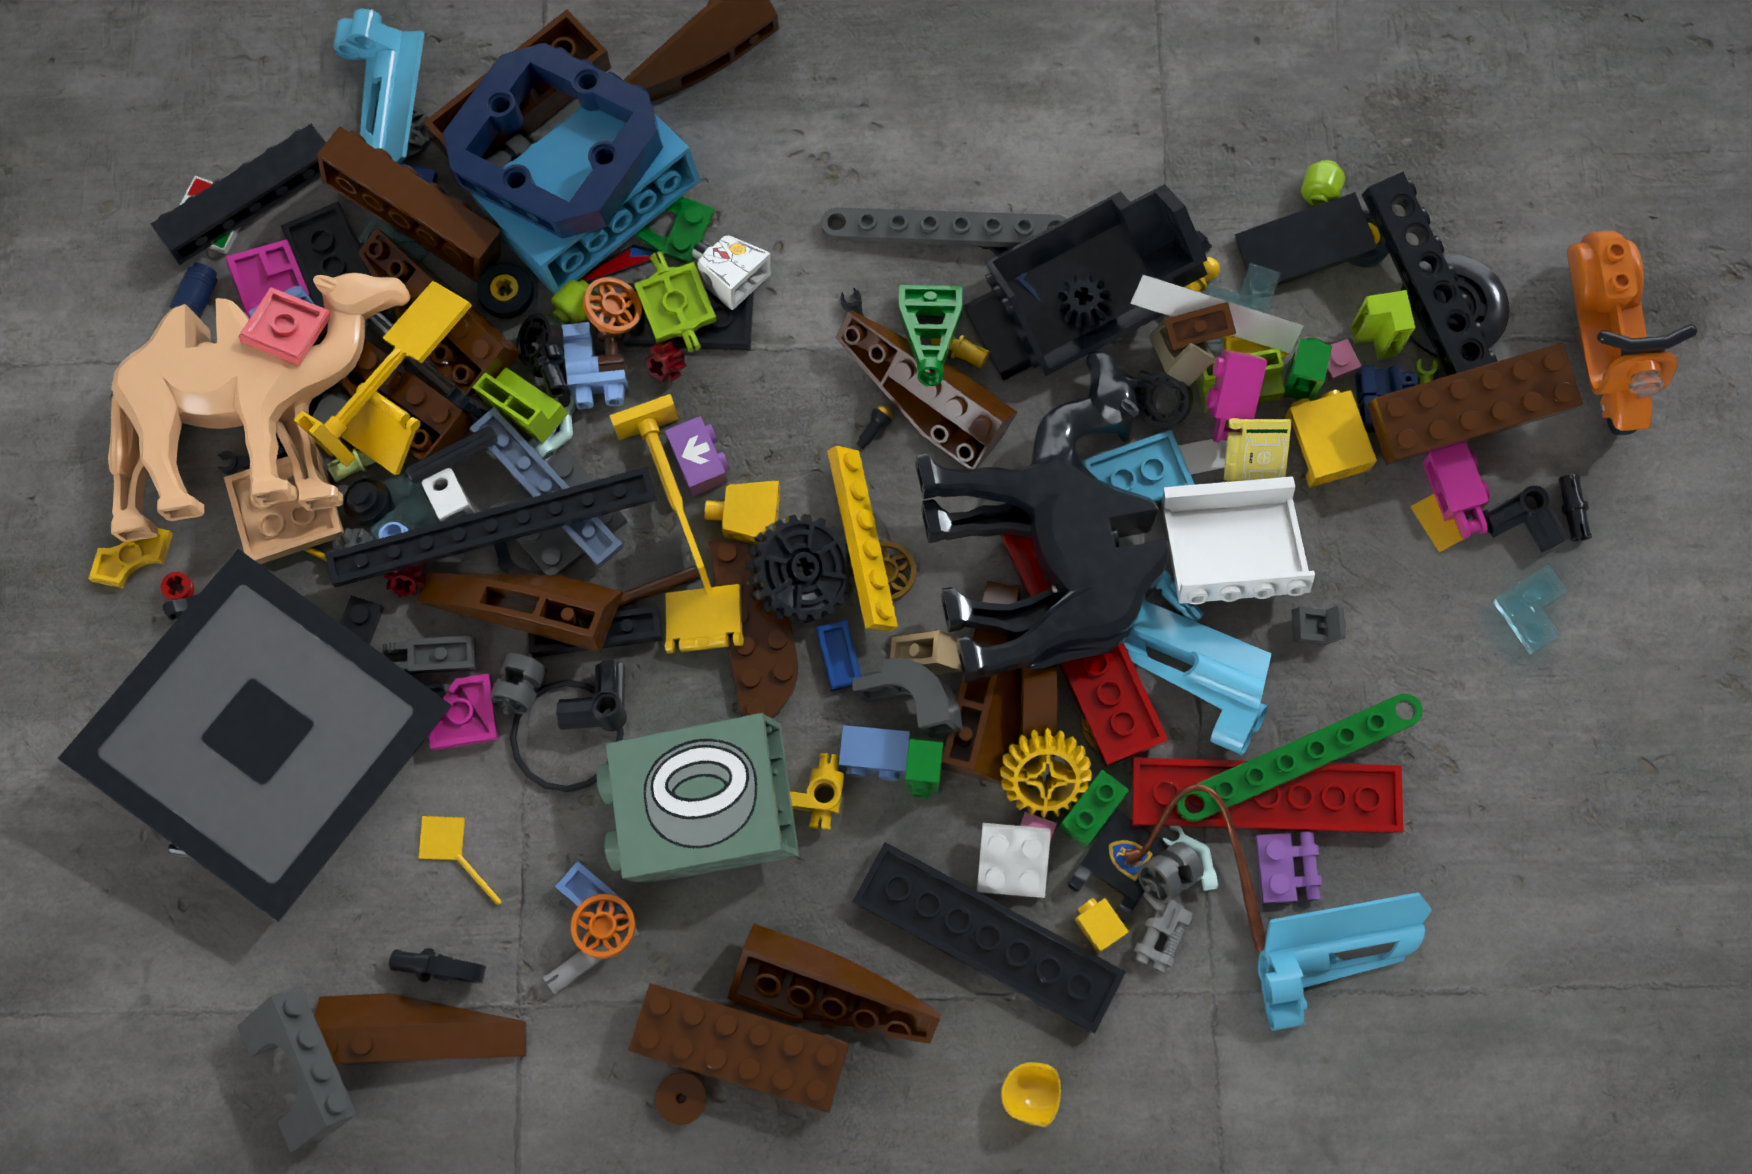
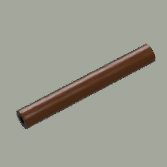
M696 565L622 592L623 596L618 608L700 577Z

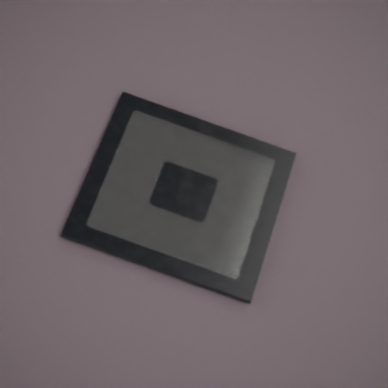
M238 549L57 759L279 923L451 709L452 705Z

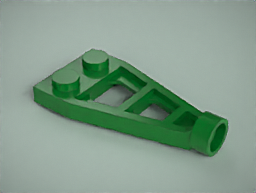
M680 197L664 210L673 212L677 216L668 236L662 237L658 235L648 225L644 226L633 236L657 252H663L664 256L688 264L695 259L692 256L693 248L699 241L703 240L715 209L694 200Z
M899 285V317L917 364L918 381L925 386H936L943 380V366L962 317V286ZM916 316H945L942 325L919 324ZM920 338L941 339L940 346L921 345ZM933 369L936 371L933 373H928L925 370Z

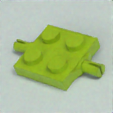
M657 252L661 264H659L654 253L650 258L656 273L648 279L634 283L657 344L674 337H683L687 351L694 352L690 340H692L697 351L701 346L695 331L703 326L717 322L696 266L694 262L680 267L668 268L663 252Z

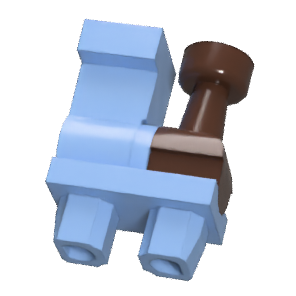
M589 322L561 325L563 329L567 385L577 409L582 410L594 407L593 394L605 393L606 405H623L625 391L629 389L627 371L623 358L619 355L617 341L622 338V334L603 333L596 327L598 340L604 342V355L595 356L593 333ZM615 322L612 326H620V325H618V324Z

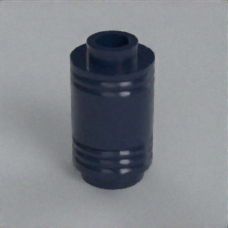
M193 263L192 266H189L170 304L171 310L186 304L201 319L218 282L216 278L217 272L202 263Z

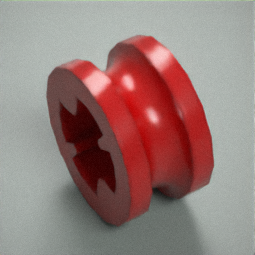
M176 571L167 574L162 579L161 591L171 601L193 596L195 586L193 581L184 573ZM179 580H182L181 585L184 586V590L181 593L176 591V595H173L175 591L171 586L174 582L180 584Z

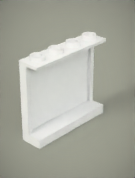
M1293 476L1163 488L1161 509L1179 604L1190 603L1197 605L1206 601L1218 600L1232 602L1241 598L1253 597L1266 599L1276 595L1289 594L1290 596H1299L1311 592L1315 572L1308 570L1293 502L1295 491Z

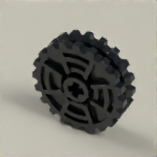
M795 514L787 516L785 519H779L766 526V530L763 533L760 532L754 537L757 542L756 545L749 546L747 553L751 556V560L745 562L744 569L750 571V577L745 579L746 584L753 586L755 590L751 594L754 600L760 599L763 602L761 609L765 613L770 610L774 612V619L781 621L786 617L789 624H797L799 621L809 623L821 619L825 615L828 616L835 612L834 607L836 605H843L846 601L843 593L851 592L853 585L848 581L850 577L854 576L853 569L849 566L851 561L850 555L845 550L847 546L846 538L839 539L837 537L839 530L835 526L827 528L825 526L826 520L818 518L816 521H812L809 514H804L801 518H797ZM797 567H802L803 572H798Z

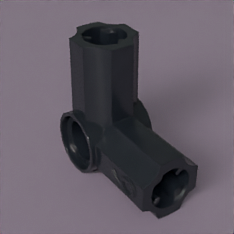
M1529 486L1522 492L1482 511L1487 522V532L1493 538L1525 523L1541 553L1569 539L1549 505L1550 498L1547 491L1540 486ZM1525 496L1535 499L1537 503L1536 510H1532L1525 505Z
M602 660L601 663L595 665L594 697L559 699L556 714L560 730L601 727L606 731L613 732L624 726L627 720V713L624 708L626 669L624 663L614 660ZM615 708L611 713L603 714L607 709Z

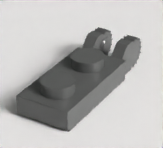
M474 635L407 639L406 642L383 644V653L390 655L407 653V662L393 663L410 674L476 670V638Z

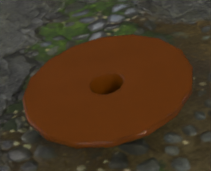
M685 1072L672 1073L664 1078L657 1087L655 1095L656 1108L661 1117L669 1123L677 1125L689 1124L698 1119L704 1111L707 1101L706 1089L701 1080L693 1074Z

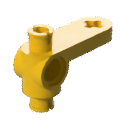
M820 753L819 767L811 769L807 794L790 792L792 809L812 812L809 827L819 829V822L822 819V830H831L832 814H839L844 773L838 771L839 755L831 754V762L828 764V753ZM819 788H831L834 791L833 799L828 803L818 802L815 799V794Z

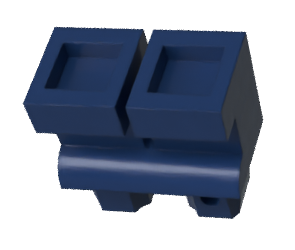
M1361 365L1355 375L1357 403H1360L1358 411L1367 433H1375L1367 403L1375 397L1418 385L1417 373L1401 372L1400 365L1392 366L1388 369H1375L1374 365Z

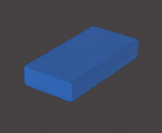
M847 619L815 627L831 692L853 687L852 679L862 676Z

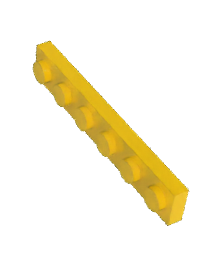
M835 445L827 453L865 629L890 632L896 629L898 624L859 450Z

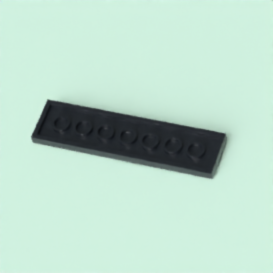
M884 842L852 901L857 906L1093 1034L1096 1033L1126 974V971L886 842Z

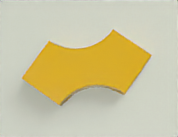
M158 528V536L123 542L111 548H98L88 579L95 583L124 588L128 578L137 569L153 563L164 564L173 533L170 530Z

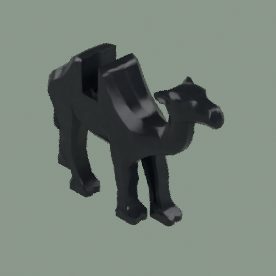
M1100 351L1088 354L1086 358V365L1090 370L1088 397L1061 404L1043 417L1037 429L1031 464L1029 466L1012 470L999 467L957 470L939 466L927 453L916 456L915 465L923 499L937 496H970L1004 503L996 506L983 505L967 512L949 513L941 508L934 499L923 500L921 513L928 543L968 536L1013 535L1031 538L1038 566L1050 586V589L1033 597L1010 604L974 601L962 596L952 587L942 589L941 602L948 632L960 631L964 627L996 632L1012 638L1019 637L1008 643L991 647L979 645L967 636L958 638L956 647L964 682L975 681L981 676L990 677L1027 667L1031 670L1044 669L1063 662L1111 653L1129 636L1137 621L1142 602L1156 588L1163 576L1169 557L1167 540L1118 548L1119 538L1150 532L1159 511L1156 503L1149 497L1126 491L1099 480L1082 464L1075 451L1077 440L1084 435L1092 433H1117L1121 439L1128 440L1132 432L1133 419L1139 414L1133 387L1121 373L1116 360L1110 354Z

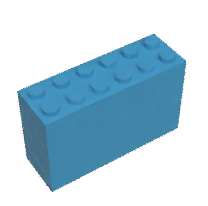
M580 106L575 113L562 123L554 126L551 132L538 142L530 145L527 151L513 162L506 164L503 169L514 164L523 165L529 169L536 186L570 202L593 170L588 160L590 148L600 141L613 142L626 123L600 110L588 111ZM657 115L656 119L663 149L605 228L562 239L472 193L483 217L490 218L499 226L501 240L554 295L569 280L578 281L701 181L689 146Z

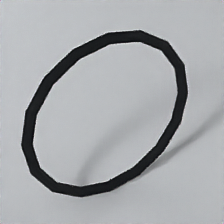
M563 680L546 684L536 690L535 693L537 694L536 698H538L548 690L569 686L586 689L594 694L595 687L585 682ZM516 713L514 715L510 733L513 757L527 778L545 789L563 792L587 788L597 782V774L587 781L571 785L548 783L533 774L520 757L516 738L520 718L523 714ZM623 727L617 730L616 742L623 740Z

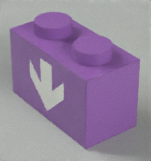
M701 416L665 430L668 443L692 497L728 482L726 471L730 470L724 453L717 454L713 443L718 442L711 424L705 426Z

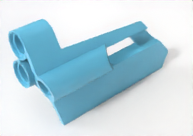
M358 9L354 12L353 19L343 18L337 22L334 41L335 54L345 59H366L360 135L367 144L375 149L382 148L390 154L393 161L401 164L407 154L425 33L422 31H400L381 23L382 17L379 13L369 9ZM377 100H378V106H377V112H376V119H375L374 131H373V135H372V129H373V123H374V116H375L376 104H377Z
M1144 600L1132 631L1123 641L1132 662L1222 709L1212 732L1211 742L1239 755H1243L1251 742L1253 733L1260 729L1267 713L1268 706L1261 703L1272 653ZM1146 646L1187 663L1192 668L1187 672H1182L1151 659L1147 656Z
M1419 892L1271 919L1266 934L1265 947L1260 952L1258 958V974L1261 980L1263 999L1271 1030H1282L1305 1024L1304 1010L1307 1009V1002L1303 996V988L1404 961L1406 956L1414 953L1423 941L1425 935L1423 923L1432 911ZM1395 942L1390 952L1344 961L1335 955L1337 952Z

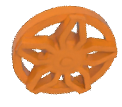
M613 277L599 278L588 286L583 295L582 307L590 322L600 332L611 334L628 332L637 324L641 317L642 306L639 296L630 285L620 279ZM612 286L620 288L625 293H616ZM598 287V295L590 296L591 291ZM590 303H597L599 304V306H595ZM632 304L635 310L634 318L627 310ZM604 316L609 318L608 324L603 322ZM615 321H616V323H617L618 325H620V326H612V325H613V324L615 323Z
M598 894L586 899L575 910L571 920V935L575 944L583 953L597 959H607L620 955L630 945L636 930L635 917L629 905L621 898L611 894ZM607 901L609 904V912L603 911ZM600 902L596 909V914L584 912L592 904ZM614 903L623 907L627 914L618 913L614 915ZM580 918H591L589 924L580 920ZM619 920H629L628 923L622 926L617 925ZM578 924L583 929L590 930L585 933L582 942L578 936ZM629 929L627 936L621 942L620 935L616 932H624ZM594 936L596 941L589 947H586L590 938ZM612 937L616 939V948L609 944L608 940ZM601 941H603V945L609 951L597 952L593 950L598 948Z

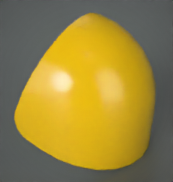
M1036 1062L1024 1063L1014 1068L1008 1074L1002 1086L1001 1098L1005 1110L1010 1116L1023 1123L1038 1127L1050 1125L1058 1112L1061 1099V1083L1057 1071L1050 1065Z

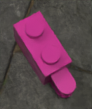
M1223 349L1221 356L1215 359L1213 366V375L1216 376L1213 389H1209L1206 397V407L1209 408L1208 413L1216 418L1213 442L1227 441L1229 432L1241 433V429L1226 428V420L1231 418L1254 419L1268 360L1256 355Z
M1467 442L1430 452L1422 464L1444 521L1454 519L1463 539L1469 538L1471 533H1486L1488 527L1482 509L1489 502L1490 492L1487 483L1481 480L1477 471L1478 460L1475 453L1469 450ZM1471 514L1473 520L1467 521L1465 515Z

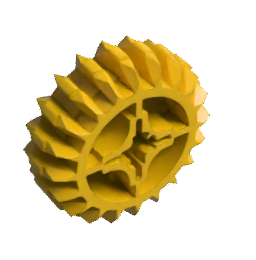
M1048 728L1045 730L1044 736H1038V732L1033 729L1031 739L1028 740L1025 736L1021 735L1019 737L1020 746L1011 743L1009 746L1010 754H1004L1002 758L1004 766L1000 768V776L1003 778L1001 780L1002 788L1008 790L1007 798L1009 801L1016 800V807L1019 810L1027 806L1030 816L1036 810H1040L1041 816L1045 819L1048 814L1047 811L1053 810L1054 814L1058 817L1060 808L1064 807L1071 811L1073 808L1072 801L1078 802L1082 797V793H1086L1089 787L1087 781H1090L1092 778V773L1089 769L1091 766L1090 759L1085 756V748L1082 745L1076 746V739L1073 736L1065 740L1064 732L1060 730L1054 737L1051 736V730ZM1052 755L1065 759L1070 765H1065V762L1056 761ZM1038 756L1037 759L1032 760V761H1029V760L1032 759L1033 757ZM1046 764H1048L1049 774L1046 775V782H1044L1042 772H1046ZM1022 781H1026L1027 785L1038 787L1040 791L1027 787Z

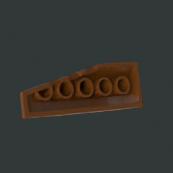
M754 923L743 947L727 997L729 1000L790 1022L803 1023V1020L806 1019L821 1022V1027L834 1028L835 1024L854 1027V1032L865 1034L872 1030L882 1031L886 1037L928 1044L932 1041L941 1017L939 1012L909 992L851 960L816 945Z
M390 993L320 996L314 1015L335 1066L527 1057L526 1021Z

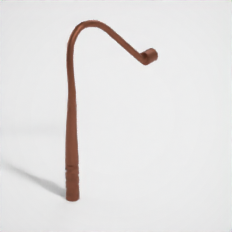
M1198 784L1188 786L1179 791L1167 804L1141 850L1135 848L1125 851L1127 863L1131 864L1142 861V857L1147 854L1172 809L1182 797L1195 791L1209 794L1220 807L1227 825L1239 872L1245 909L1249 918L1248 922L1253 942L1255 943V951L1264 950L1266 941L1265 930L1262 925L1263 922L1260 910L1258 909L1259 906L1249 869L1229 810L1221 796L1212 788Z

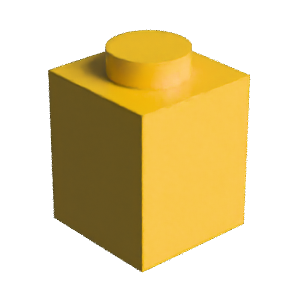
M1092 898L1077 909L1081 915L1074 921L1097 954L1129 932L1106 898L1098 903Z

